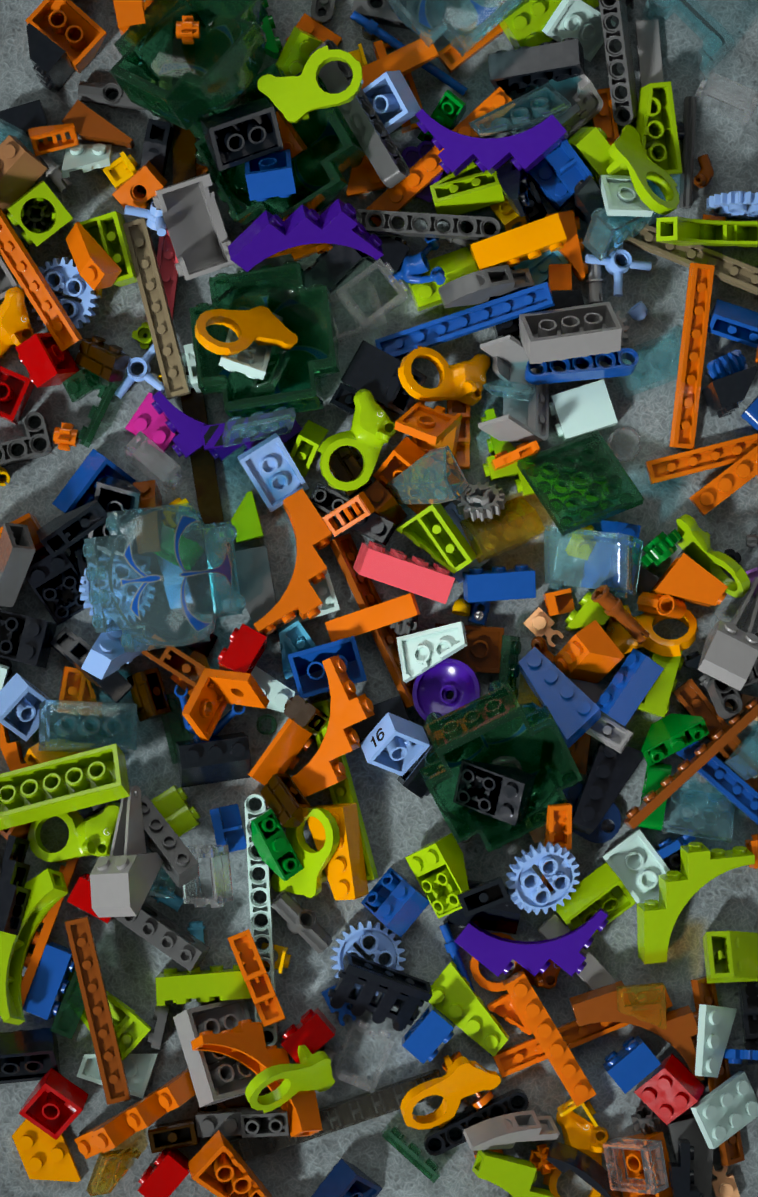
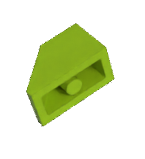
M310 420L307 421L299 433L290 454L303 477H306L318 454L317 450L329 431Z
M252 491L246 493L231 519L232 526H228L231 540L236 539L237 544L264 537Z

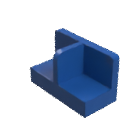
M566 139L561 142L560 147L545 157L547 163L571 195H574V188L580 180L583 179L585 181L588 176L593 177L592 173Z
M238 804L210 809L218 854L224 855L229 852L246 849L247 844Z

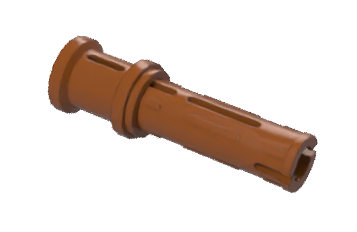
M607 585L598 587L592 594L591 600L595 603L598 602L603 607L604 613L607 616H613L638 644L644 643L646 639L643 636L648 638L649 632L623 607L622 600L616 598L609 591L610 588Z

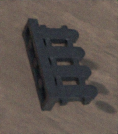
M346 952L343 958L344 970L340 969L338 977H340L335 989L330 988L328 991L331 1007L339 1009L345 1002L351 1004V1013L354 1016H361L366 1010L371 1011L372 1020L376 1024L383 1023L387 1017L391 1018L393 1028L396 1031L404 1030L407 1025L412 1026L414 1020L411 1017L418 1006L422 1007L424 1001L429 1002L432 997L430 982ZM355 983L362 985L355 997L349 995ZM378 991L382 995L377 1004L370 1003L374 994ZM397 998L403 1000L397 1012L391 1010Z

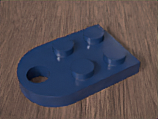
M569 777L554 804L571 803L573 813L583 784ZM612 803L596 829L590 835L573 828L572 832L593 843L607 842L615 837L620 829V811ZM606 819H610L614 823V829L608 833L604 832L601 828L602 822Z

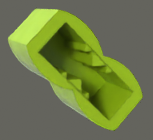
M173 785L150 801L178 837H181L200 824L198 819L201 816L194 806L190 808L186 801L188 795L185 790Z

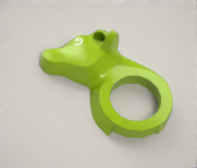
M328 45L317 49L309 57L300 76L275 77L271 74H266L258 79L257 84L259 91L270 98L288 122L297 123L302 118L303 120L309 119L310 111L340 106L352 101L360 92L363 84V74L360 62L350 53L340 49L329 50ZM331 61H342L352 68L353 78L351 84L340 93L330 94L324 92L318 85V75L321 68Z
M625 125L621 135L608 149L609 155L614 159V162L606 171L608 175H611L621 169H628L633 186L642 202L654 212L667 215L677 209L680 202L679 193L676 189L678 185L664 169L648 159L641 144L638 131L631 125ZM647 179L659 187L666 201L659 198L651 190Z
M360 389L354 396L355 412L351 429L328 437L317 450L321 453L319 464L322 476L329 483L328 485L334 489L351 491L365 485L373 473L384 443H388L389 439L396 433V430H394L395 423L390 420L386 412L376 403L372 393L367 389ZM348 445L359 450L364 464L362 472L357 478L344 482L339 481L332 475L329 468V460L336 449Z
M684 514L677 518V531L682 536L677 544L681 549L689 554L700 566L728 586L725 593L735 598H743L750 589L751 583L744 569L728 555L720 551H714L711 548V535L707 531L704 532L697 525L693 517ZM720 566L723 567L725 570H727V571L731 574V576L734 578L735 581H733L731 578H729V577L723 572V570L720 568Z
M108 803L103 810L85 819L77 811L57 815L67 824L69 839L65 847L56 853L48 851L40 840L42 825L49 818L31 822L28 832L31 851L38 858L52 863L66 862L90 855L97 857L110 856L120 803Z
M312 807V811L307 817H304V821L300 826L286 827V836L303 869L287 881H283L274 873L271 878V886L276 892L286 890L293 894L312 898L321 892L322 883L328 881L323 869L339 845V827L336 819L328 810ZM310 816L317 818L325 829L326 840L320 851L310 848L304 837V825Z
M305 1044L299 1045L298 1057L300 1064H279L263 1070L246 1087V1099L251 1108L257 1111L263 1110L264 1113H267L282 1106L299 1091H326L335 1083L332 1076L331 1059L324 1051L312 1054ZM284 1079L281 1085L274 1091L258 1096L270 1083Z

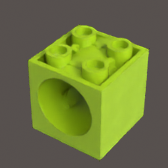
M40 181L6 208L9 212L6 214L7 218L15 227L19 224L23 229V232L20 233L29 245L34 243L36 247L73 219L44 181ZM32 198H35V201H44L46 199L53 207L54 212L51 213L50 220L52 223L43 231L37 228L28 230L22 223L21 217H24V208L22 207Z

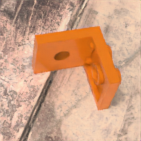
M419 400L395 421L394 430L412 436V441L431 458L451 465L455 461L462 414L457 413L455 416H451L445 413L446 408L437 405L433 409L425 406V401Z
M204 668L188 702L184 706L182 715L200 740L209 741L227 704L266 709L269 700L252 674Z

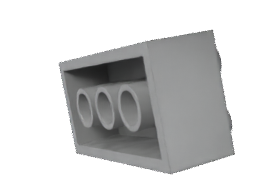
M610 302L519 314V338L530 364H541L549 361L621 351L622 328Z

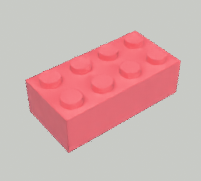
M369 541L368 544L362 542L353 569L359 575L446 604L455 578L444 566L433 563V566H430L424 559L413 555L409 559L404 552L393 548L390 549V552L386 551L385 547L373 541Z

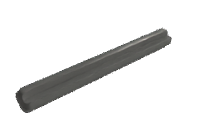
M687 96L684 99L683 124L685 136L682 140L681 164L683 173L680 174L679 207L683 209H689L692 206L697 98L694 96Z

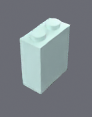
M604 379L550 397L549 412L551 416L555 415L558 423L554 425L558 438L562 437L564 442L614 426L618 423Z

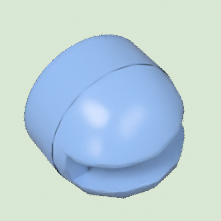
M639 301L628 310L631 318L637 321L643 320L648 313V309L642 301Z

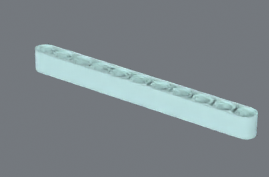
M254 793L245 800L251 935L255 944L256 940L260 937H265L269 941V946L265 949L259 948L257 944L256 947L261 959L270 964V970L267 973L276 993L270 867L260 856H255L252 853V846L254 844L250 827L253 819L267 811V806L264 803V797L261 794ZM254 797L259 798L262 802V807L259 810H253L249 805L250 800ZM256 867H261L265 870L266 874L263 879L259 880L253 876V870ZM261 890L265 892L267 896L266 901L262 903L257 902L254 899L256 891ZM258 914L266 915L268 923L264 926L258 925L255 921V916ZM255 1007V1022H261ZM278 1022L268 1027H263V1031H270L274 1036L272 1041H265L266 1047L275 1045L277 1042Z

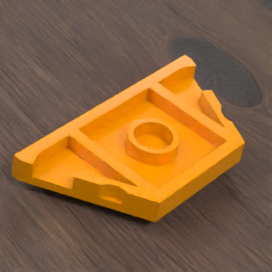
M26 1119L12 1135L29 1179L81 1181L82 1178L63 1133L55 1140Z

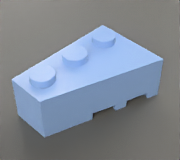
M111 620L90 649L81 669L102 680L119 670L125 663H131L135 657L143 656L141 652L153 634L129 620L126 626L122 620H119L118 626H115L114 620Z

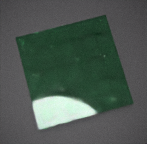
M598 430L518 460V468L562 536L643 504V496Z

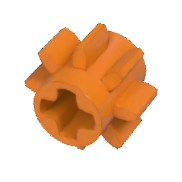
M182 15V21H176V38L182 39L183 44H194V39H200V21H194L193 15Z
M62 422L61 427H55L53 444H58L59 450L70 451L71 446L77 447L79 430L74 429L72 423Z
M546 1144L537 1145V1149L531 1150L529 1161L537 1168L536 1171H541L542 1175L550 1174L551 1169H556L553 1164L546 1160L550 1148Z

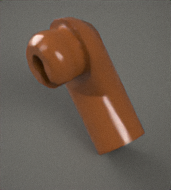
M708 154L697 158L701 170L694 177V184L699 188L707 186L714 176V170Z
M540 636L534 637L531 642L532 649L536 647L553 663L555 655L548 650L546 640Z

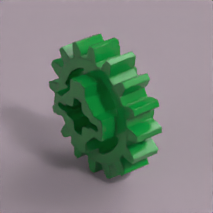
M676 529L668 535L662 531L642 548L645 554L637 561L644 569L653 562L658 566L678 549L675 544L682 536Z

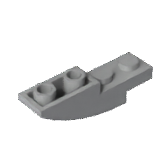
M534 1110L497 1116L466 1128L463 1132L471 1151L513 1149L515 1142L557 1140L560 1134L551 1116H536Z

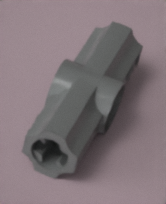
M80 81L78 100L83 103L106 105L110 108L122 107L146 111L148 90L119 86L116 83L101 84ZM111 92L119 93L118 97L114 100L107 98Z
M286 890L280 892L271 902V906L287 921L289 931L296 935L299 934L318 954L329 947L333 941L332 937L317 923L314 912L310 909H303Z

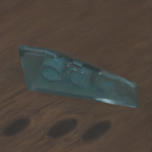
M546 83L469 123V126L480 137L532 128L543 122L550 115H553L556 119L563 116L571 108V103L549 83Z
M449 446L429 450L423 457L416 460L410 467L386 484L389 493L398 504H440L457 500L469 486Z

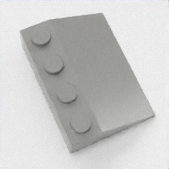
M245 999L225 1000L187 1009L174 1016V1023L199 1107H205L245 1095L246 1087L256 1076L255 1073L243 1064L225 1055L208 1051H193L191 1041L199 1037L201 1032L213 1031V1034H217L236 1027L241 1020L251 1019Z

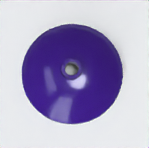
M446 658L417 676L413 685V703L418 714L434 726L451 728L461 725L468 718L454 717L480 702L481 687L478 677L465 663L456 659ZM449 692L454 693L452 699L447 698Z

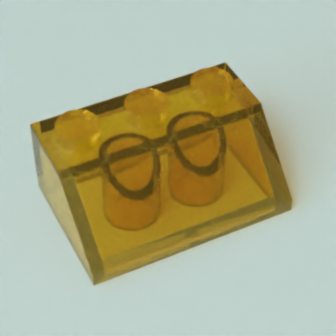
M521 495L506 501L504 504L505 509L500 510V515L493 514V519L484 518V521H481L480 518H476L475 521H472L471 517L460 521L479 563L539 538L546 532L537 511Z

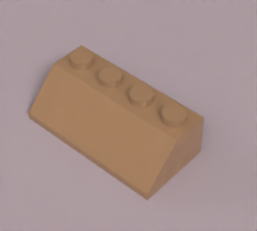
M8 135L0 144V208L5 216L8 214L6 208L29 191L48 170L15 136Z

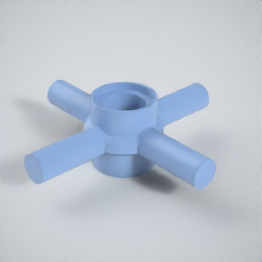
M153 199L150 209L125 205L124 214L147 218L146 225L150 229L156 230L157 234L161 237L166 235L167 227L161 209L156 210Z
M621 228L614 229V251L608 257L586 254L585 263L604 265L606 271L614 276L613 296L615 297L623 296V274L629 269L650 271L652 268L651 262L632 260L631 254L623 249V229ZM616 259L620 261L621 266L616 263Z
M153 344L143 357L129 359L128 366L126 367L128 376L114 392L118 398L121 399L134 382H142L144 380L162 394L165 392L163 382L150 373L151 367L149 363L156 355ZM137 364H142L144 371L139 375L133 374V367Z

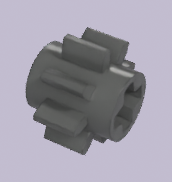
M35 201V205L32 206L26 204L27 212H24V218L28 219L24 222V225H32L33 228L38 226L46 228L44 220L50 219V215L44 214L47 206L45 205L41 208L38 205V201ZM32 213H40V219H32Z
M418 615L390 624V628H394L395 633L398 635H409L412 630L417 631Z
M647 1105L637 1107L635 1114L631 1115L635 1131L640 1130L644 1135L656 1132L657 1125H661L660 1118Z

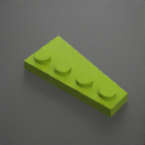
M451 961L431 985L432 997L429 1003L495 1057L510 1037L493 1014L484 1006V1002L479 995L477 996L469 986L470 983L461 975L455 963Z

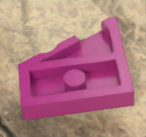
M149 392L125 429L164 454L176 434L175 432L172 433L166 425L167 419L163 413L159 415L151 403L154 402L152 399L153 394Z

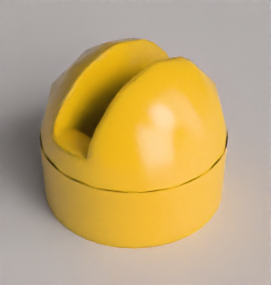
M463 598L457 599L453 604L452 613L460 616H470V603Z

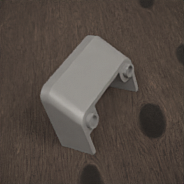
M508 335L480 344V349L493 357V372L504 381L503 416L478 423V428L499 441L533 442L537 440V442L547 440L549 436V384L532 385L525 380L524 374L529 360L522 343L513 336ZM537 368L531 369L535 374L541 373Z

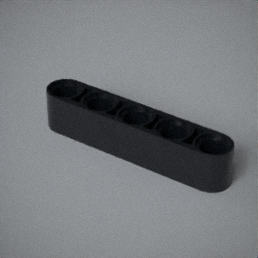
M513 1089L489 1101L478 1110L473 1109L450 1121L442 1128L438 1127L430 1131L424 1138L425 1150L428 1154L437 1156L466 1142L463 1132L464 1129L471 1127L470 1120L473 1117H480L483 1121L494 1118L495 1116L491 1115V1109L495 1106L503 1108L501 1115L525 1111L529 1104L526 1093L521 1089ZM517 1095L522 1096L524 1102L520 1106H514L511 1103L513 1097ZM454 1127H458L462 1130V1133L459 1137L454 1138L449 1135V1131ZM438 1138L441 1144L438 1148H432L428 1145L429 1140Z

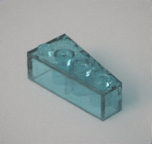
M648 181L647 183L651 190L659 198L666 201L659 187L652 181ZM599 207L591 215L592 219L582 244L597 259L602 261L607 257L606 253L611 248L616 251L623 245L622 242L629 235L634 238L646 224L651 226L656 222V218H662L664 215L653 211L651 217L607 216L605 207Z

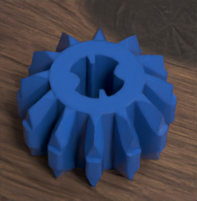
M737 349L707 364L708 373L713 381L740 372L748 367L745 356Z

